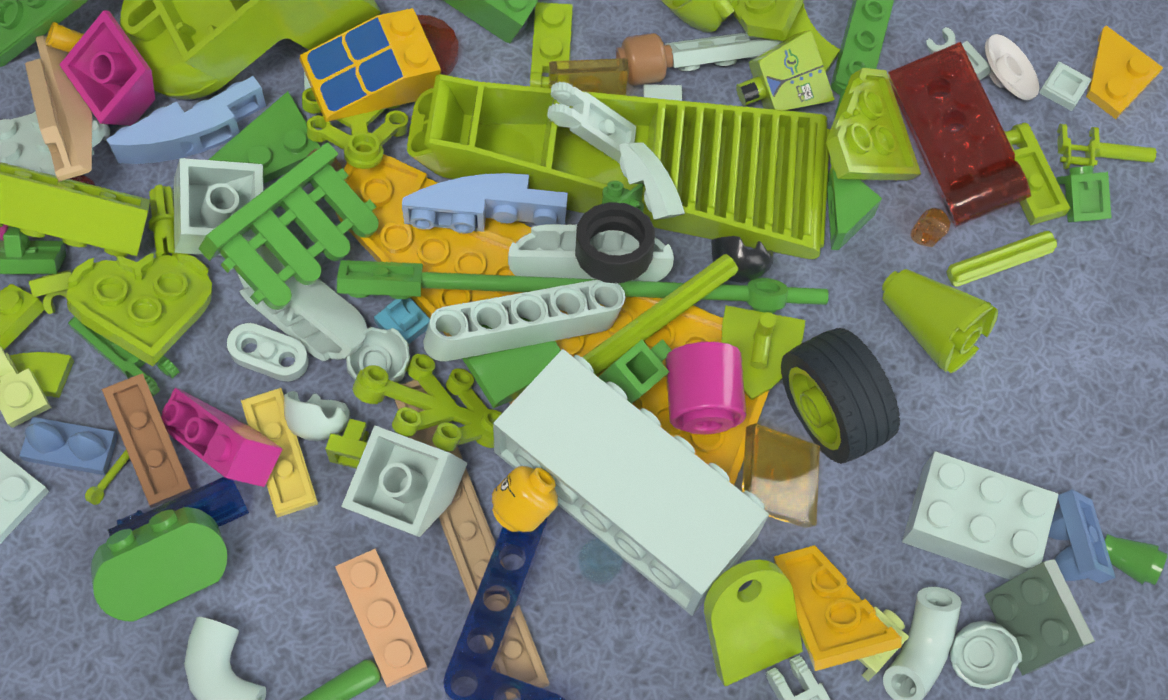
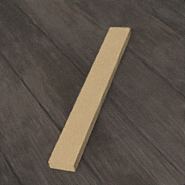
M416 380L401 384L427 394ZM394 399L398 410L403 407H408L414 409L417 412L424 411L423 409L417 408L415 406ZM438 425L418 430L415 435L408 438L437 448L432 438ZM458 446L455 450L449 452L462 459ZM465 468L452 503L438 518L507 700H514L549 686V681Z

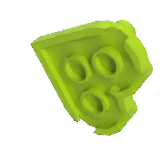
M151 253L138 262L117 256V261L103 260L94 263V258H91L77 266L68 278L67 308L82 324L153 367L205 312L211 302L212 282L209 279L207 267L196 257L184 253H176V256L163 255L155 258L154 253Z

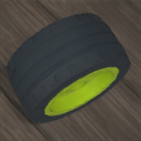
M835 328L801 343L783 356L781 374L789 403L814 444L827 458L840 464L855 460L885 444L898 433L900 413L892 386L876 357L858 336L849 330H845V328Z

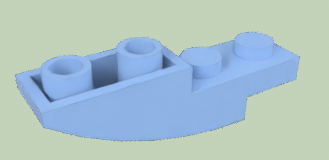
M254 76L242 82L233 83L226 91L209 100L198 102L185 113L176 101L167 107L156 109L150 116L131 126L122 127L106 140L117 162L124 164L164 162L202 153L232 140L240 133L237 125L238 121L266 107L262 88Z
M482 174L456 178L420 189L403 197L402 211L404 224H410L418 229H431L433 227L450 228L455 232L465 234L473 231L484 232L486 218H492L501 223L522 221L532 222L536 225H565L568 193L529 189V174Z

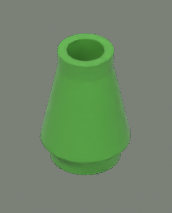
M1109 534L1106 535L1104 541L1113 566L1142 585L1144 582L1152 585L1157 583L1168 556L1167 553L1158 550L1159 545L1117 538Z

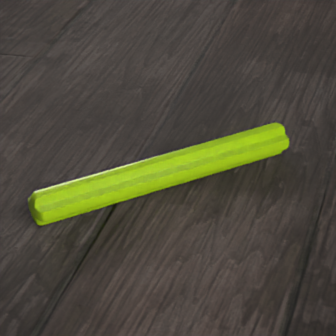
M722 255L582 358L592 366L594 374L597 376L639 341L648 339L734 276L738 271L736 263L729 255Z

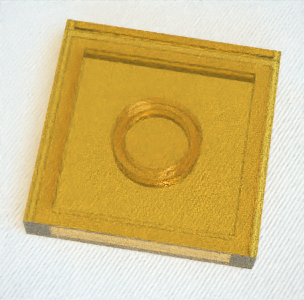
M628 59L549 62L548 88H551L555 83L565 82L585 92L626 95L629 73Z
M756 423L747 426L742 492L749 491L757 496L764 504V510L769 513V517L804 528L816 526L820 446Z

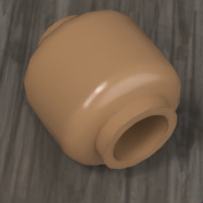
M656 33L626 37L621 47L616 48V64L619 77L625 78L632 86L662 82L666 76L667 68L673 67L671 46L664 45L661 37Z

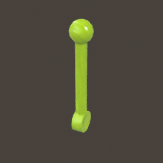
M127 450L123 452L99 484L90 487L86 491V501L93 505L101 503L104 499V490L130 459Z

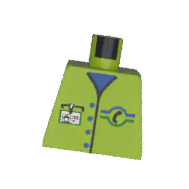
M812 30L794 34L751 60L749 67L753 78L736 85L737 95L743 106L761 100L764 109L790 110L835 100Z

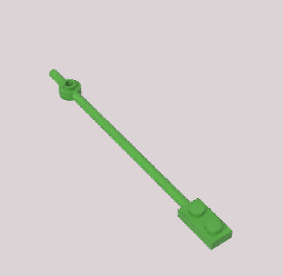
M340 260L337 275V293L348 294L356 298H364L370 295H389L394 299H408L412 296L421 297V288L530 292L597 279L423 272V264ZM757 278L749 281L748 285L722 284L701 300L744 301L752 306L755 311L773 314L777 310L784 308L786 303L827 305L828 289L787 287L778 280ZM627 281L618 284L624 290L625 297L665 298L684 283Z

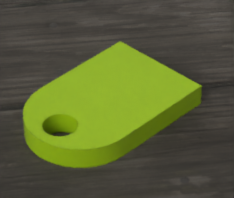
M760 559L745 561L725 571L712 584L704 601V616L716 672L725 687L803 652L793 588L788 578L776 564ZM753 580L746 589L738 591L744 583Z

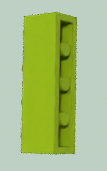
M0 162V227L3 224L20 228V232L32 237L41 238L45 237V235L62 238L65 244L83 248L87 247V244L104 248V252L116 257H128L129 254L138 255L150 199L70 179L59 182L57 176Z

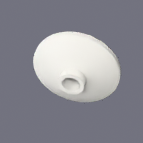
M995 34L989 37L985 42V52L991 68L989 75L992 81L998 87H1005L1012 94L1023 100H1031L1039 93V81L1026 55L1015 43L1002 35Z

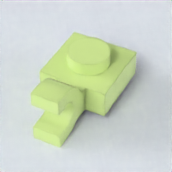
M0 346V410L7 424L14 428L52 407L34 373L29 368L18 373L8 353L5 354Z

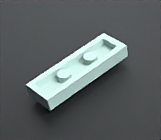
M745 32L665 43V45L671 46L674 68L678 67V70L692 71L699 69L700 64L714 62L718 66H728L735 64L737 59L750 57L753 60L783 41L748 36Z

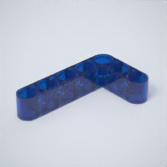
M547 518L532 532H512L502 527L444 676L443 685L446 700H495L499 694L504 692L515 694L519 700H565V698L556 693L494 671L544 540ZM514 554L521 557L524 564L519 569L508 570L501 565L500 561L506 555ZM499 594L506 597L509 604L501 611H491L484 602L489 596ZM485 635L492 640L493 646L486 653H475L468 646L470 640L475 636ZM464 676L472 678L477 683L475 692L465 697L458 696L452 690L455 680Z

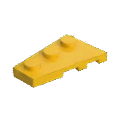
M815 545L774 556V564L781 569L792 585L799 631L815 671L902 647V637L892 627L888 628L876 616L874 607L866 599H860L847 585V579Z

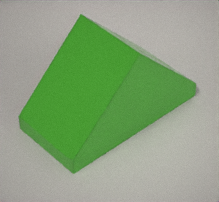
M832 166L828 173L827 182L831 250H839L875 216L882 198L860 179H838Z

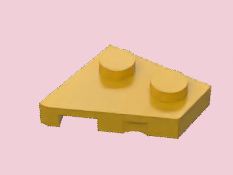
M1106 25L1098 36L1097 54L1091 70L1092 80L1088 85L1086 97L1114 119H1117L1160 74L1163 67Z

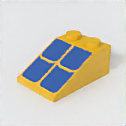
M413 8L377 15L300 55V62L325 122L415 102L424 91L434 88L436 75H439L441 72V68Z

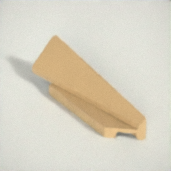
M42 35L36 37L41 59L26 62L25 66L39 128L44 143L50 150L55 174L60 182L89 173L92 170V111L59 65L68 53L46 46V36Z

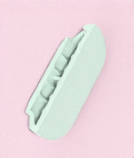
M545 224L534 226L531 228V233L523 236L516 243L513 242L509 248L508 265L515 276L595 279L580 268L575 257L577 225ZM608 230L600 232L590 239L592 246L608 255L621 256L632 253L639 248V242L632 235L622 231ZM655 237L652 262L646 272L631 281L658 282L663 279L673 266L674 256L670 245L667 244L665 246L664 243Z
M261 246V248L256 250L276 274L285 268L266 246ZM238 274L244 289L239 291L243 298L284 333L299 340L304 345L306 351L322 361L330 358L345 359L353 354L363 343L366 335H363L362 332L367 329L363 316L320 279H317L311 285H303L292 276L285 282L291 290L290 302L283 309L274 310L268 307L264 301L256 305L250 298L255 291Z

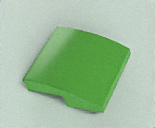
M520 317L521 319H523V320H525V321L531 322L530 320H528V319H526V318ZM479 324L483 328L492 329L487 325ZM555 341L462 359L492 407L495 408L515 400L555 358L561 349Z

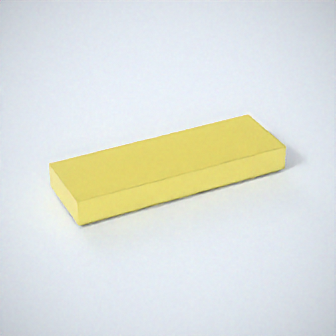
M282 388L241 400L248 426L259 431L283 448L266 483L277 518L317 505L318 501L298 438L288 428L285 420Z

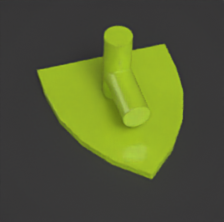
M725 305L721 343L735 346L741 352L744 392L753 400L772 389L783 378L781 374L782 358L786 353L802 343L806 320Z

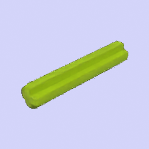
M1043 231L953 263L947 269L946 274L952 286L958 287L1053 253L1057 247V240L1051 231Z

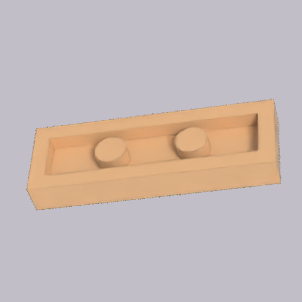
M376 548L335 566L386 687L388 688L427 670L425 660Z

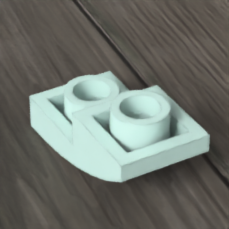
M644 143L620 144L621 170L628 179L629 184L642 183L645 185V204L652 213L654 220L685 214L676 187L656 155Z

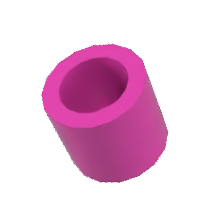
M697 342L680 346L667 354L666 368L669 373L666 376L669 421L675 428L693 434H715L727 431L744 422L746 404L742 357L737 347L720 342Z

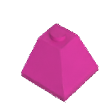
M103 10L59 65L100 124L131 126L137 122L155 101L152 70L110 11Z

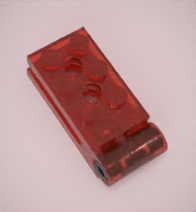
M961 42L888 72L900 112L946 213L955 228L1031 197L1026 176L1020 164L1015 161V153Z

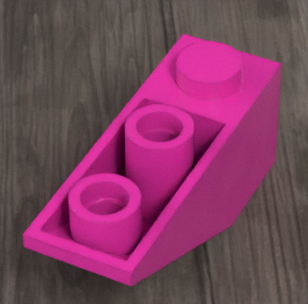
M174 388L168 403L163 408L162 421L168 434L225 478L265 487L283 448L259 431L181 389Z

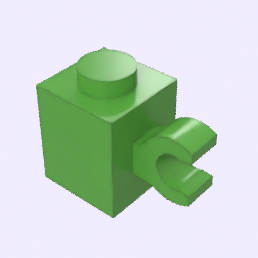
M663 339L651 349L641 340L607 368L599 378L605 383L610 381L619 386L626 394L627 401L632 404L669 373L668 369L662 364V361L672 350Z

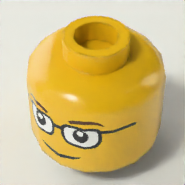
M516 467L492 492V511L494 517L509 531H534L558 506L555 480L542 468Z

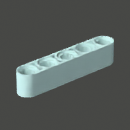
M592 280L442 307L431 315L423 341L424 349L435 360L451 361L603 332L613 326L624 304L625 292L618 283ZM520 317L526 318V319L530 320L531 322L525 321V320L521 319ZM479 324L487 325L492 329L483 328ZM439 332L449 333L452 337L444 336Z

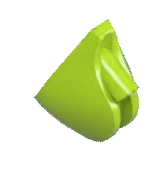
M661 0L683 22L706 33L716 31L721 23L734 11L729 0Z

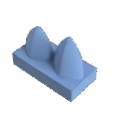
M32 417L30 425L25 429L26 437L19 457L27 462L106 475L118 435L115 431Z
M1073 489L1058 495L1060 507L1054 511L1048 537L1056 540H1070L1071 542L1070 546L1062 550L1054 558L1065 581L1089 578L1101 584L1116 578L1093 501Z

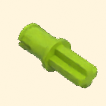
M162 184L155 185V188L149 191L152 218L148 221L149 229L154 232L155 257L169 255L168 252L172 253V256H176L174 247L173 189Z

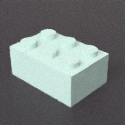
M934 452L923 466L902 542L1011 580L1042 563L1058 493Z

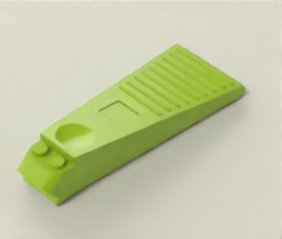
M439 74L436 75L434 88L424 91L415 102L407 142V152L412 158L438 176L456 179L482 174H529V189L568 193L567 210L585 213L594 206L602 204L603 188L610 181H619L623 184L624 188L630 191L638 185L629 184L628 179L621 170L620 163L570 131V127L558 126L554 121L548 119L549 106L556 103L560 104L551 97V88L479 82ZM587 92L636 126L634 143H644L656 155L676 187L685 214L654 220L652 213L645 204L644 192L646 188L645 185L643 186V213L650 218L654 228L707 239L737 236L742 239L746 247L755 248L756 243L761 241L766 250H772L775 253L805 259H816L820 256V248L824 247L829 164V151L826 140L830 129H827L828 118L825 115Z

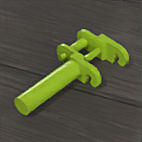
M1060 123L1057 129V133L1060 134L1057 139L1058 154H1063L1060 157V162H1063V169H1068L1070 164L1093 166L1094 168V165L1097 166L1098 160H1095V157L1153 163L1156 159V148L1100 142L1098 127H1091L1089 137L1092 138L1088 146L1071 144L1066 124ZM1071 150L1085 151V157L1072 156Z

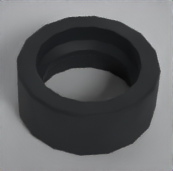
M608 202L594 206L583 214L577 224L575 257L581 269L590 277L602 282L624 283L635 280L647 271L653 260L655 228L646 214L639 208L626 203ZM608 230L622 231L632 235L639 242V248L632 253L621 256L608 255L592 246L590 239L600 232Z

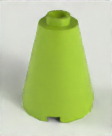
M909 269L892 272L882 285V291H884L882 299L935 364L945 372L953 373L966 364L979 350L974 344L980 335L983 334L985 337H988L997 321L998 309L990 302Z

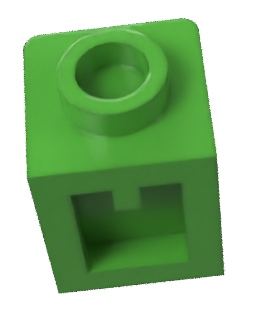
M1093 166L1069 168L1068 176L1056 177L1059 185L1065 184L1066 200L1070 206V210L1067 213L1068 222L1111 219L1108 172L1093 173Z

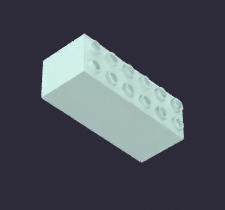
M562 349L493 423L494 452L514 469L518 466H529L534 469L542 468L546 470L555 480L558 505L693 616L704 603L712 584L725 571L733 567L757 539L769 513L764 510V504L757 496L749 491L741 492L731 484L729 476L722 468L714 463L706 464L696 456L694 448L688 441L678 435L673 437L662 429L660 421L653 413L644 408L639 410L627 401L626 394L619 386L610 381L605 383L597 377L592 366L584 358L578 355L572 357Z

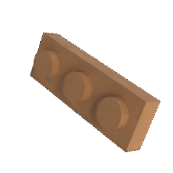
M143 373L101 389L150 507H156L192 492Z

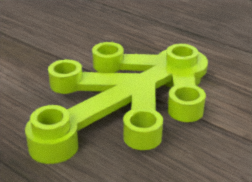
M312 88L304 90L302 93V108L311 114L320 113L321 110L317 101H310L316 100ZM400 105L389 107L388 109H394L399 107ZM385 109L337 119V121L351 128L352 135H349L330 125V121L325 122L323 116L316 115L310 117L307 121V136L315 142L328 140L344 150V158L351 166L369 169L377 166L382 161L384 152L382 146L392 136L400 137L407 133L409 118L402 111H390L385 116V122L372 133L368 132L367 126Z
M414 355L407 368L409 376L418 381L427 394L389 380L388 373L379 366L369 365L359 371L352 390L354 395L362 402L378 404L384 400L385 396L424 410L417 412L408 407L400 408L392 421V427L396 433L410 437L415 435L418 430L438 425L432 440L434 445L441 450L450 452L455 450L458 445L471 441H476L487 448H494L493 423L502 413L497 410L488 409L471 388L474 378L468 371L460 368L451 371L446 382L447 389L452 394L457 395L466 408L458 406L432 374L435 369V362L427 355ZM455 421L465 426L458 428L456 425L449 422Z

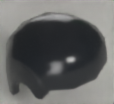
M737 236L719 237L711 240L713 262L722 255L727 254L738 267V271L728 279L729 281L745 283L760 278L773 264V251L766 250L761 241L756 243L754 249H747L742 239Z

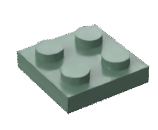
M1055 559L1044 561L985 594V598L997 623L1002 625L1017 639L1022 653V662L1018 664L1022 676L1037 671L1095 642Z

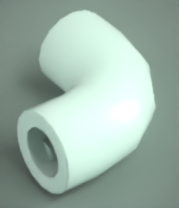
M927 587L918 591L912 624L908 633L909 638L905 641L901 652L883 676V685L893 700H923L938 679L948 658L959 620L962 602L960 597L954 592L940 587Z
M203 617L196 618L189 636L184 662L189 688L196 700H265V686L245 681L237 677L231 669V652L239 630Z

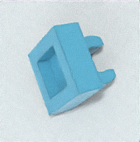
M411 298L395 299L374 316V321L380 329L394 328L398 330L408 344L427 330L430 321Z

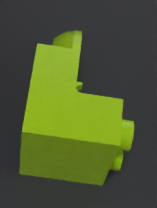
M123 0L119 25L151 68L154 91L171 98L189 100L201 98L219 90L282 39H291L306 49L311 50L377 16L381 11L375 0Z

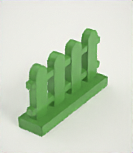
M329 142L317 149L208 233L198 248L209 261L218 254H221L226 259L221 264L225 271L228 273L234 268L255 291L250 298L256 305L264 301L271 309H283L290 302L292 296L290 288L285 284L287 280L293 276L303 285L313 284L321 275V266L315 260L320 253L323 252L332 261H340L350 251V243L344 236L347 231L352 229L359 237L367 238L373 235L378 228V219L372 212L376 205L370 199L364 203L344 181L349 175L343 168L336 172L331 166L338 156V152ZM311 183L315 190L307 194L303 188ZM324 198L343 219L340 224L335 226L317 206L316 203L320 199ZM281 206L286 212L278 218L273 211ZM295 221L315 244L306 250L286 226ZM251 229L256 236L247 242L243 235ZM265 244L285 267L278 274L256 252L262 245Z

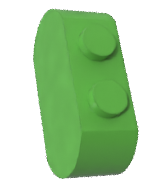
M183 507L176 511H162L153 516L146 525L133 531L131 529H124L110 536L106 543L98 547L91 562L93 592L99 607L115 619L134 622L218 582L227 565V549L217 523L202 510Z

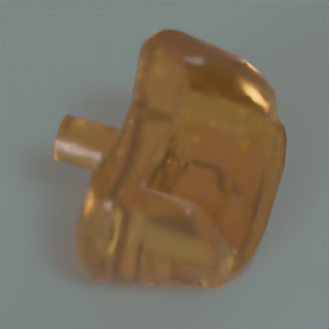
M930 208L923 212L911 230V239L919 245L933 247L949 231L951 222L946 213L939 208Z

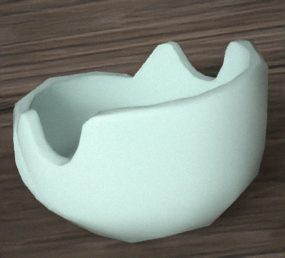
M370 327L363 331V335H366L363 343L353 354L346 357L347 371L350 376L355 380L360 370L369 365H376L388 373L389 380L396 383L401 381L410 363L408 342L394 328L378 329Z
M290 391L284 395V416L288 428L294 435L308 441H322L329 439L330 433L338 435L347 427L350 411L345 403L336 400H321L317 394H312L307 402H300L298 393L295 391Z
M985 620L972 622L963 627L954 638L949 656L957 676L970 686L990 689L1004 682H1009L1018 664L1022 662V653L1017 639L1002 625Z

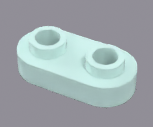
M254 323L241 324L230 332L227 339V348L235 363L277 380L286 382L296 380L308 368V355L304 345L299 340ZM249 343L257 345L256 350L251 353L243 351V348ZM286 357L295 359L294 364L289 367L280 365L281 361Z

